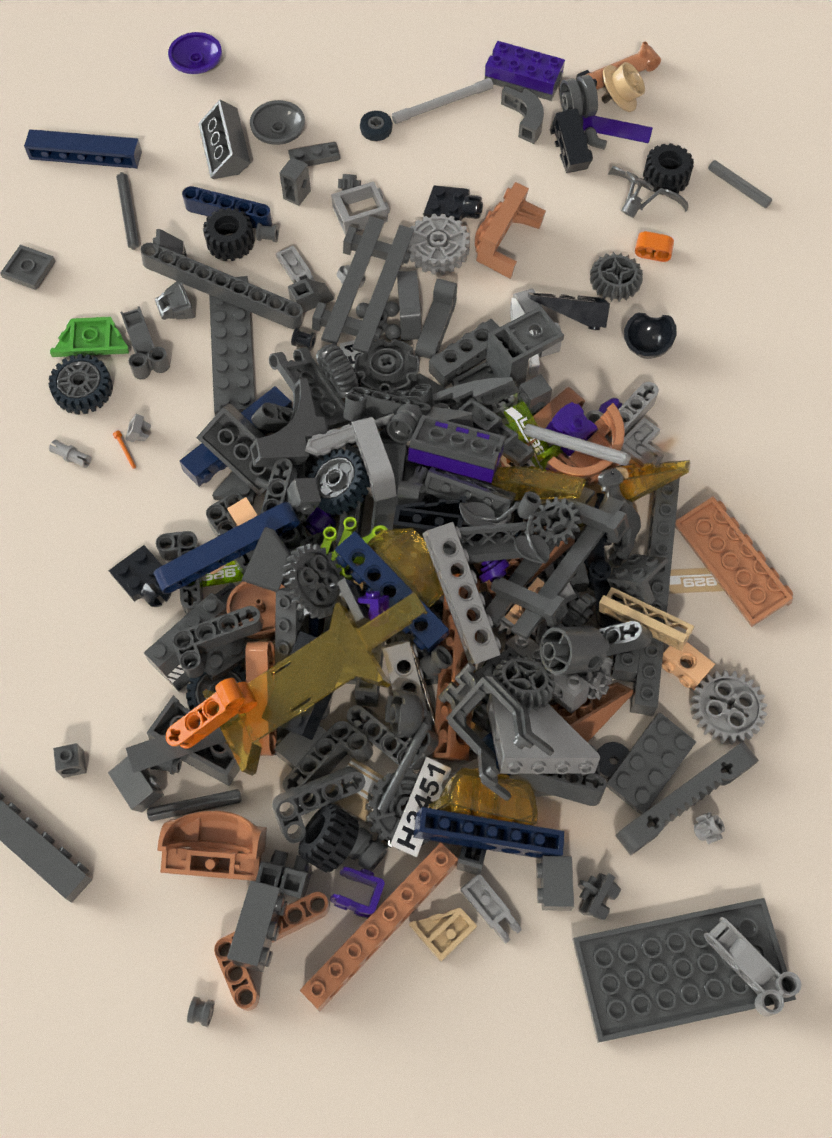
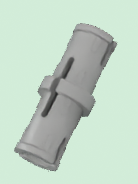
M53 440L51 443L56 445V447L51 444L49 446L50 452L62 456L67 462H74L83 468L89 466L85 461L91 463V456L77 451V448L72 445L67 446L58 440Z

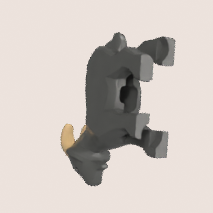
M623 467L607 468L598 476V484L602 487L601 491L605 492L599 510L609 496L625 502L621 512L626 513L629 528L618 543L609 541L608 533H606V541L614 543V552L609 556V559L615 566H620L623 560H627L634 548L636 535L641 528L640 516L634 509L633 503L627 500L620 490V483L623 482L624 478H629L627 469Z

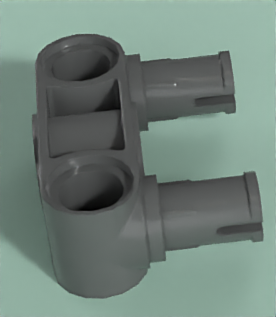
M417 466L412 477L400 482L397 493L398 505L418 502L428 504L425 495V485L423 484L427 477V468L422 467L421 469V466Z

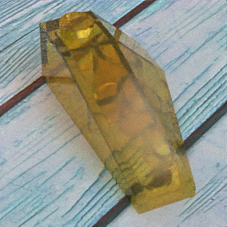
M535 466L498 467L492 480L493 486L516 493L515 500H522L526 492H534L541 499H554L555 497H558V499L580 498L586 483L584 478Z

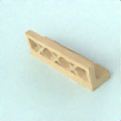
M611 587L607 596L603 595L599 602V612L622 623L637 621L652 632L653 638L680 651L683 650L694 630L693 625ZM613 595L622 599L624 604L613 600ZM634 607H639V608L643 609L644 614H642V613H640V612H638V611H636V610H634V609H632V608H634ZM658 616L664 620L665 624L653 618ZM679 626L683 629H686L687 631L684 634L674 629V627Z

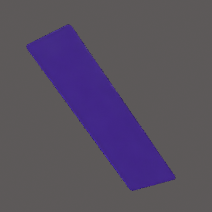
M599 116L583 117V130L593 127L596 133L643 143H649L652 127Z

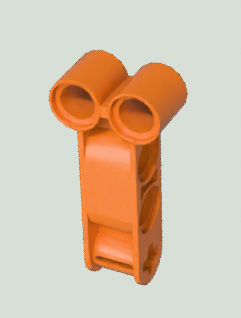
M228 678L219 682L215 687L216 693L167 729L165 737L167 743L171 746L180 745L182 748L189 749L236 714L247 713L257 706V701L248 683H237L234 678Z

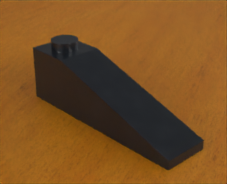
M528 292L529 299L588 326V329L600 330V327L606 328L610 303L604 298L578 295L577 299H575L573 296L564 294L557 298L554 294Z

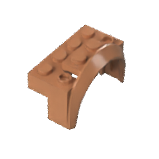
M517 182L514 183L511 189L508 188L503 197L505 200L503 202L500 201L493 211L490 210L486 219L480 224L475 235V249L478 254L476 261L509 279L513 276L517 261L497 252L501 241L512 223H521L540 229L546 210L526 201L529 188Z

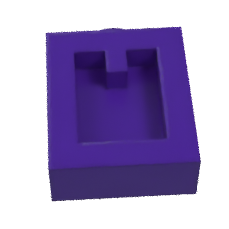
M368 591L365 596L358 598V603L370 604L368 616L371 620V627L380 628L390 623L389 595H380L379 591Z

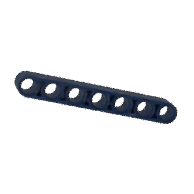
M290 502L281 503L157 568L154 571L155 578L163 594L172 593L254 550L265 527L274 529L281 536L296 528L300 521Z

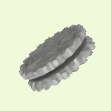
M432 214L430 218L424 216L422 221L417 220L415 226L410 227L414 229V233L407 252L411 253L410 261L415 262L416 268L421 267L425 273L431 271V274L435 275L437 272H440L443 275L445 271L454 272L455 267L460 268L462 266L461 262H466V255H469L470 235L466 233L467 227L462 226L460 220L455 221L453 216L448 218L445 214H441V216Z

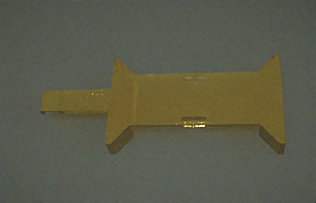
M415 592L359 629L349 616L348 609L341 603H336L328 631L281 662H277L275 666L248 683L257 701V706L247 713L236 714L220 726L242 772L252 776L256 774L262 750L259 742L260 739L301 712H305L307 708L356 676L364 682L385 688L391 686L371 650L413 623L412 620L421 614L428 613ZM291 662L289 666L273 675L275 671H277L287 663ZM204 690L202 693L205 699H208L216 692ZM311 698L309 702L292 712L293 708Z

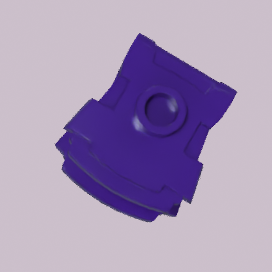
M573 402L562 407L545 428L585 441L598 430L597 426L583 414L584 411L581 406ZM561 447L567 456H571L575 452L574 450Z
M344 866L340 870L341 876L374 888L369 905L360 904L337 894H332L330 901L334 903L335 907L346 911L349 909L354 911L356 916L368 919L377 908L385 882L383 879L375 877V874L369 870L361 869L358 871Z

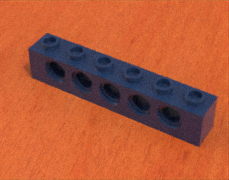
M355 531L334 549L337 555L336 561L343 568L348 567L353 572L350 574L351 577L359 585L363 583L368 588L366 592L379 591L380 595H384L388 589L396 591V595L389 598L390 618L394 616L399 621L397 625L405 634L411 633L415 638L413 642L421 651L426 649L430 653L449 635V629ZM357 557L365 558V562L361 565L353 563ZM372 573H379L381 575L377 581H370L368 578ZM404 605H409L412 611L409 614H402L399 612L400 608ZM422 621L427 623L428 627L424 631H418L415 629V625Z
M422 807L416 813L413 838L539 859L542 856H563L564 831L425 807Z

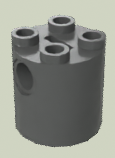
M593 626L552 627L544 633L540 642L542 664L547 671L557 675L596 672L604 663L606 653L609 651V642Z

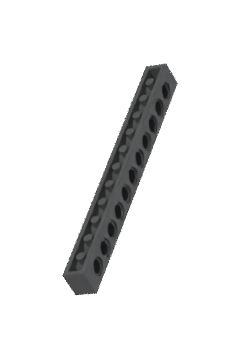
M659 463L654 481L647 556L666 557L668 563L648 583L655 598L651 606L667 613L681 466ZM658 616L653 618V619H655V620H657V621H659V622L665 624V623H664V620H663L662 618H660V617H658ZM652 638L651 643L647 647L640 649L638 672L633 681L634 694L631 698V713L653 716L658 708L664 643L655 638Z

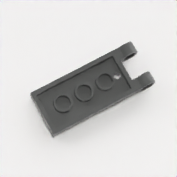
M307 348L294 350V363H289L283 352L270 354L269 364L274 370L278 369L291 390L300 378L308 379L309 386L312 388L313 405H315L317 410L316 417H324L329 430L348 425L349 420L343 417L345 403L312 358Z

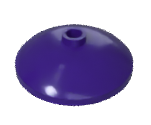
M191 32L179 36L171 43L168 49V57L171 65L178 71L186 74H202L210 71L219 63L222 57V49L219 41L212 35L203 32Z

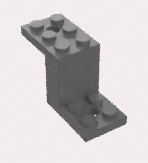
M539 306L488 333L486 362L453 379L452 385L457 386L489 378L512 377L519 387L520 384L526 381L529 358L563 341L564 334L544 309ZM534 329L538 330L540 333L537 335H533L529 331Z

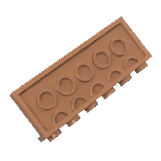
M713 496L677 519L675 527L750 626L753 627L785 605L789 606L792 604L793 592L787 585H783L780 582L777 571L773 567L769 568L765 563L766 558L763 553L754 549L751 538L746 533L743 535L739 530L740 526L734 517L730 518L726 513L725 505L720 500L717 502Z

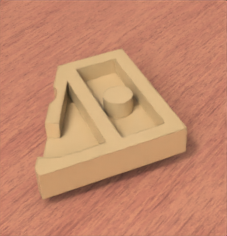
M461 907L409 923V927L440 962L477 928V925Z

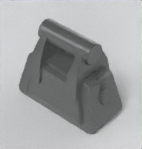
M176 281L159 297L155 298V303L163 320L195 318L182 283Z

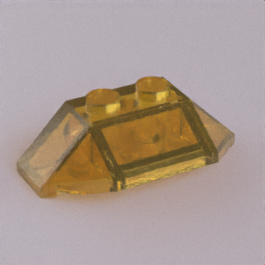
M413 528L381 530L367 543L428 608L443 595V590L425 540Z

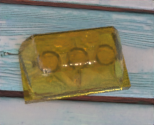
M479 768L460 769L445 785L439 799L429 804L431 809L531 826L537 824L538 821L536 798L529 783L511 779L507 774H499L497 776L498 784L512 795L506 801L481 783Z

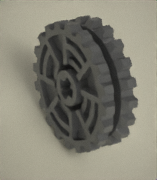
M413 769L407 770L386 813L378 810L377 807L395 773L386 774L373 786L374 789L368 794L367 798L371 801L365 805V810L369 811L366 821L372 823L370 831L372 833L377 832V839L387 841L386 846L389 848L393 847L390 844L404 810H401V807L407 805L420 771L414 774ZM440 797L436 810L446 811L441 806L445 802L444 797ZM423 840L422 845L426 844L430 840Z

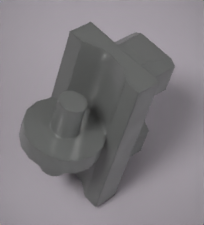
M599 873L597 878L590 876L588 882L580 880L578 886L583 891L579 897L584 902L579 912L583 915L605 920L610 912V908L602 903L605 896L615 900L621 891V888L614 882L616 877L610 873L607 875Z

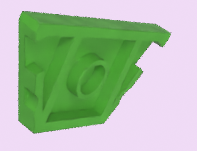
M111 317L70 319L66 329L58 337V344L55 348L52 347L50 349L52 357L78 356V354L86 356V354H129V348Z

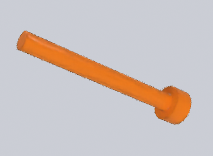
M115 431L113 433L114 438L121 445L132 469H135L136 465L121 438V432Z

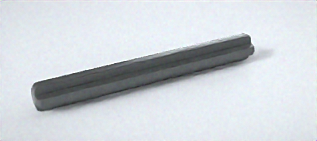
M120 172V174H117L116 179L127 245L132 250H135V248L139 247L128 176L124 172Z

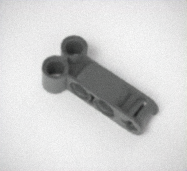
M137 306V309L124 313L121 311L120 313L135 352L128 360L135 378L145 379L152 370L157 373L166 372L170 368V362L164 348L154 347L140 306Z

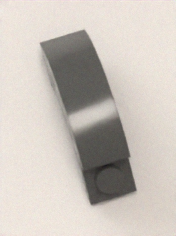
M505 86L502 90L501 104L519 112L524 117L519 125L518 137L535 144L541 135L544 109L541 101L533 92L526 88L521 93Z

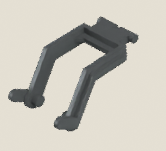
M468 662L455 677V680L460 685L457 686L454 682H450L438 696V699L443 703L446 701L450 703L452 712L446 717L448 724L478 755L481 783L508 801L512 795L498 784L497 776L500 772L496 768L495 753L466 724V716L487 693H492L512 713L516 737L513 743L519 749H523L525 746L531 749L535 745L549 756L554 753V749L532 732L528 710L494 676H484L479 679L473 673L475 667Z

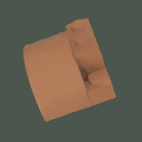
M612 403L600 419L594 423L598 430L587 441L621 451L625 436L624 422L618 408ZM606 435L612 436L611 443L605 438ZM575 451L568 458L562 453L557 458H551L545 468H549L562 476L563 480H584L588 485L592 482L596 485L599 481L598 476L603 470L610 467L615 468L618 464Z

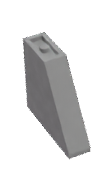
M490 693L487 712L500 774L595 773L600 760L599 753L549 704L539 708L538 711L532 708L528 713L532 732L554 749V753L551 756L535 745L531 749L526 746L523 749H519L513 743L516 737L512 713Z

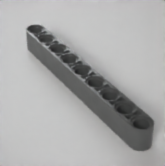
M150 242L141 246L143 266L151 271L287 328L295 329L302 326L303 308L296 302Z

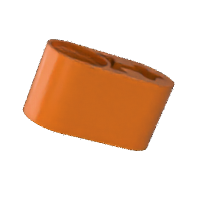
M647 231L641 232L638 235L635 254L641 258L667 262L672 256L674 239L663 234Z

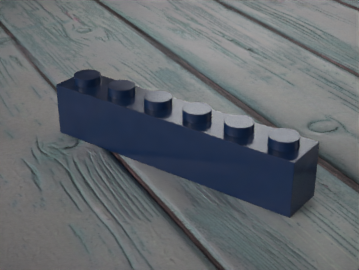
M29 129L24 144L29 160L138 169L142 154L138 138Z
M274 386L242 411L241 414L252 423V415L264 403H272L293 409L292 401ZM258 429L264 435L270 433L269 431ZM203 443L179 461L183 472L198 487L203 483L209 482L213 475L227 467Z

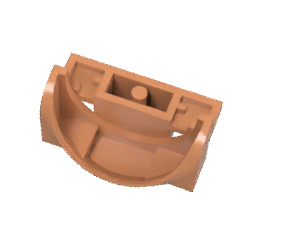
M202 811L191 813L178 819H171L163 824L159 835L157 851H162L160 873L256 881L261 856L265 852L267 827L256 826L240 815L224 811Z

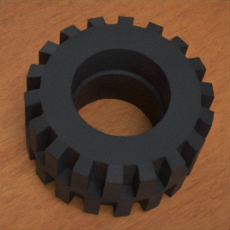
M669 143V145H657L654 147V150H650L646 159L643 177L644 180L654 187L653 192H657L660 188L671 190L677 194L679 191L685 190V187L689 184L694 167V159H692L691 153H687V149H682L680 145L675 146Z
M222 208L218 209V212L214 211L211 213L212 216L206 218L207 222L203 224L206 245L212 256L215 255L217 259L222 258L223 261L228 259L235 261L236 258L241 259L243 255H248L249 250H252L254 244L250 218L243 211L239 212V209L236 208L234 210H231V208L223 210Z
M330 803L323 806L314 814L305 827V837L299 843L298 853L300 857L326 873L337 869L349 856L355 845L359 833L358 819L334 804Z

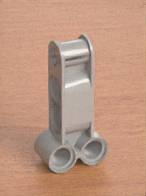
M721 917L719 923L709 933L704 934V938L711 947L757 994L755 1008L761 1015L772 1016L779 1013L784 1007V999L798 994L801 990L802 984L798 975L793 972L780 974L727 919ZM723 930H725V932H724L718 939H716V937H717ZM783 978L791 983L790 992L783 989L781 984ZM765 996L772 998L774 1001L773 1010L765 1006Z

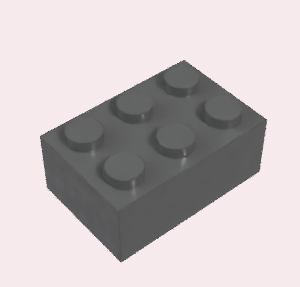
M250 881L227 959L234 965L259 972H264L265 966L269 967L273 955L270 947L272 941H277L280 926L277 925L280 916H284L287 908V901H285V896L280 888Z

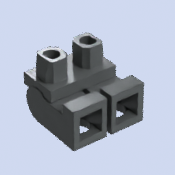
M279 850L274 851L270 862L261 861L255 882L280 888L283 894L297 898L305 897L312 874L309 873L310 863L297 855L294 867H286L289 853Z

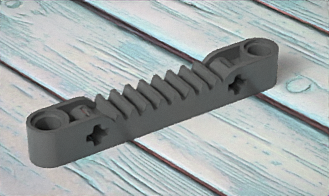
M744 742L740 743L632 821L615 836L629 855H633L655 839L670 821L673 822L677 816H681L685 810L688 811L692 805H696L699 800H703L706 795L711 794L720 785L725 786L754 766L759 761L758 758ZM726 769L727 772L724 774L720 771ZM653 822L655 826L649 828L647 823Z

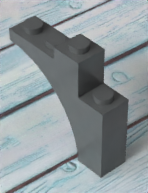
M300 378L292 388L294 404L287 426L275 434L256 438L250 446L254 467L273 466L277 460L283 458L289 459L293 465H302L310 455V453L305 451L308 439L312 438L313 435L326 434L329 431L324 417H316L317 410L312 401V388L309 386L307 378Z

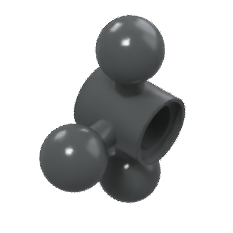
M394 301L387 302L378 328L382 329L381 334L385 333L386 337L390 340L398 339L401 335V329L398 325L387 324V317H394L399 313V305ZM362 302L357 305L356 314L358 317L364 318L369 304Z

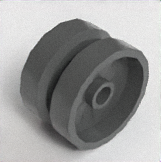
M589 74L579 76L576 80L574 78L562 80L560 84L562 111L578 109L579 115H582L584 118L596 115L598 110L597 89Z

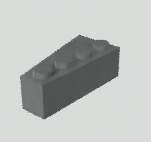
M174 695L147 731L149 740L165 735L171 725L190 712ZM225 742L178 758L228 786L231 785L242 768L240 756Z

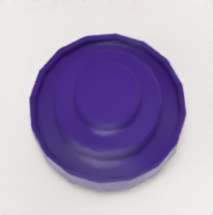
M507 559L481 562L483 567L480 568L481 573L478 577L482 583L488 580L492 583L496 578L500 579L507 574L504 569L510 564Z

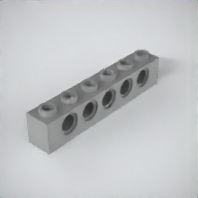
M451 522L427 530L423 533V537L468 662L474 665L501 655L499 651L501 649L500 641L496 636L494 637L491 629L493 627L492 619L489 614L486 615L483 607L485 605L484 597L481 592L478 593L476 587V575L473 570H470L468 565L469 555L460 543L461 533L459 528L455 527L454 523ZM444 543L452 547L451 555L443 551ZM452 565L460 569L459 577L452 575ZM460 587L467 590L468 597L466 599L460 597ZM468 609H472L475 612L476 618L474 621H470L467 618ZM477 631H480L484 636L481 644L475 640V633Z

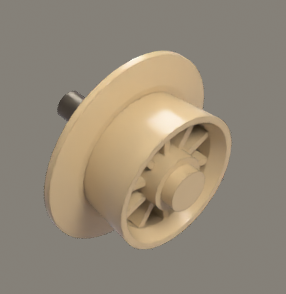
M624 62L619 68L612 65L606 66L603 70V79L609 93L602 97L603 103L606 104L613 99L623 110L633 112L637 107L636 98L645 94V85L641 75L628 62Z

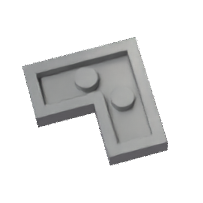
M643 418L624 437L621 451L628 453L633 461L650 472L664 456L649 444L660 433V429L646 418Z

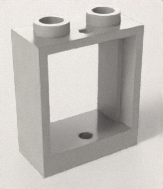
M374 181L331 194L332 208L345 235L349 226L357 228V231L365 229L370 216L385 220V223L388 222L387 214L390 213L388 203L383 201L382 191L380 188L377 189ZM373 197L378 208L349 216L345 208L346 205Z

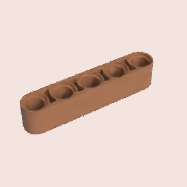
M272 641L248 642L245 651L246 682L257 701V706L247 712V749L250 756H273L276 753L274 749L277 743L276 725L262 719L276 688L275 647Z

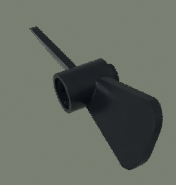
M584 523L577 524L579 528L586 525ZM603 535L584 561V564L588 570V588L594 591L596 599L597 623L601 628L622 624V622L599 612L601 598L603 595L607 596L611 589L607 580L611 575V567L605 561Z

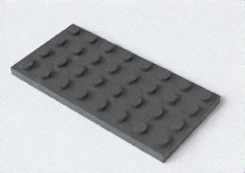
M765 898L574 937L572 940L597 1043L756 1009L755 998L757 994L711 947L704 938V934L709 933L719 923V919L723 917L780 974L788 972ZM723 930V931L716 937V939H718V938L725 932V930ZM783 978L781 982L782 987L790 992L791 983ZM795 995L785 998L784 1002L796 1000ZM768 996L764 998L765 1006L774 1005L772 998Z

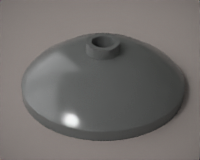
M283 100L269 101L253 111L250 117V128L258 140L267 144L282 145L295 140L301 135L305 128V116L302 110L291 102Z

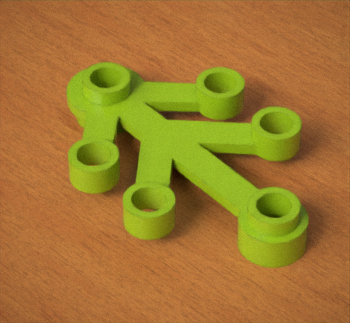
M347 517L344 520V531L338 546L357 529L358 525L355 518ZM354 522V526L347 527V523ZM378 525L373 528L371 534L362 539L368 545L372 543L384 545L390 539L389 530L383 525ZM326 527L323 531L324 540L321 548H326V554L329 553L332 541H335L337 538V532L334 527ZM378 531H383L384 535L377 536L376 533ZM328 532H334L332 537L326 536ZM335 551L331 552V560L334 561L337 555ZM357 557L353 563L361 565L365 562V558ZM336 564L337 568H342L341 572H339L340 575L348 580L353 579L351 575L345 574L346 570L349 569L348 567L343 568Z

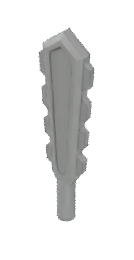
M394 413L374 420L377 428L387 425L393 418ZM352 425L342 426L339 430H329L326 434L313 435L312 438L308 439L305 451L316 456L326 455L332 449H340L346 443L356 442Z

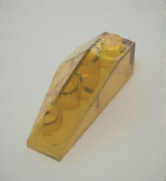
M690 460L668 461L660 464V466L653 465V462L645 463L642 467H635V464L616 466L627 469L629 473V478H624L623 482L620 483V490L627 500L633 502L689 473Z

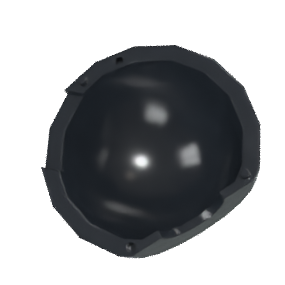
M638 312L628 320L624 328V340L630 351L645 359L664 355L672 348L677 336V326L669 315L653 318L649 317L646 313Z

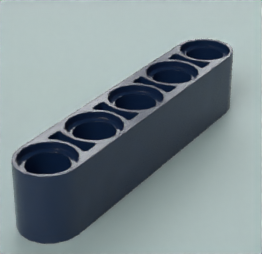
M194 186L186 187L182 191L185 208L189 212L212 216L211 213L214 211L218 212V209L223 208V210L231 208V210H234L236 208L239 209V212L243 211L250 218L252 228L256 229L258 223H261L263 226H272L271 211L268 205Z

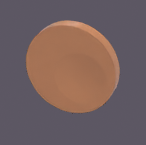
M244 581L232 590L226 604L227 613L247 606H254L260 611L263 627L258 633L247 637L265 639L274 636L276 592Z

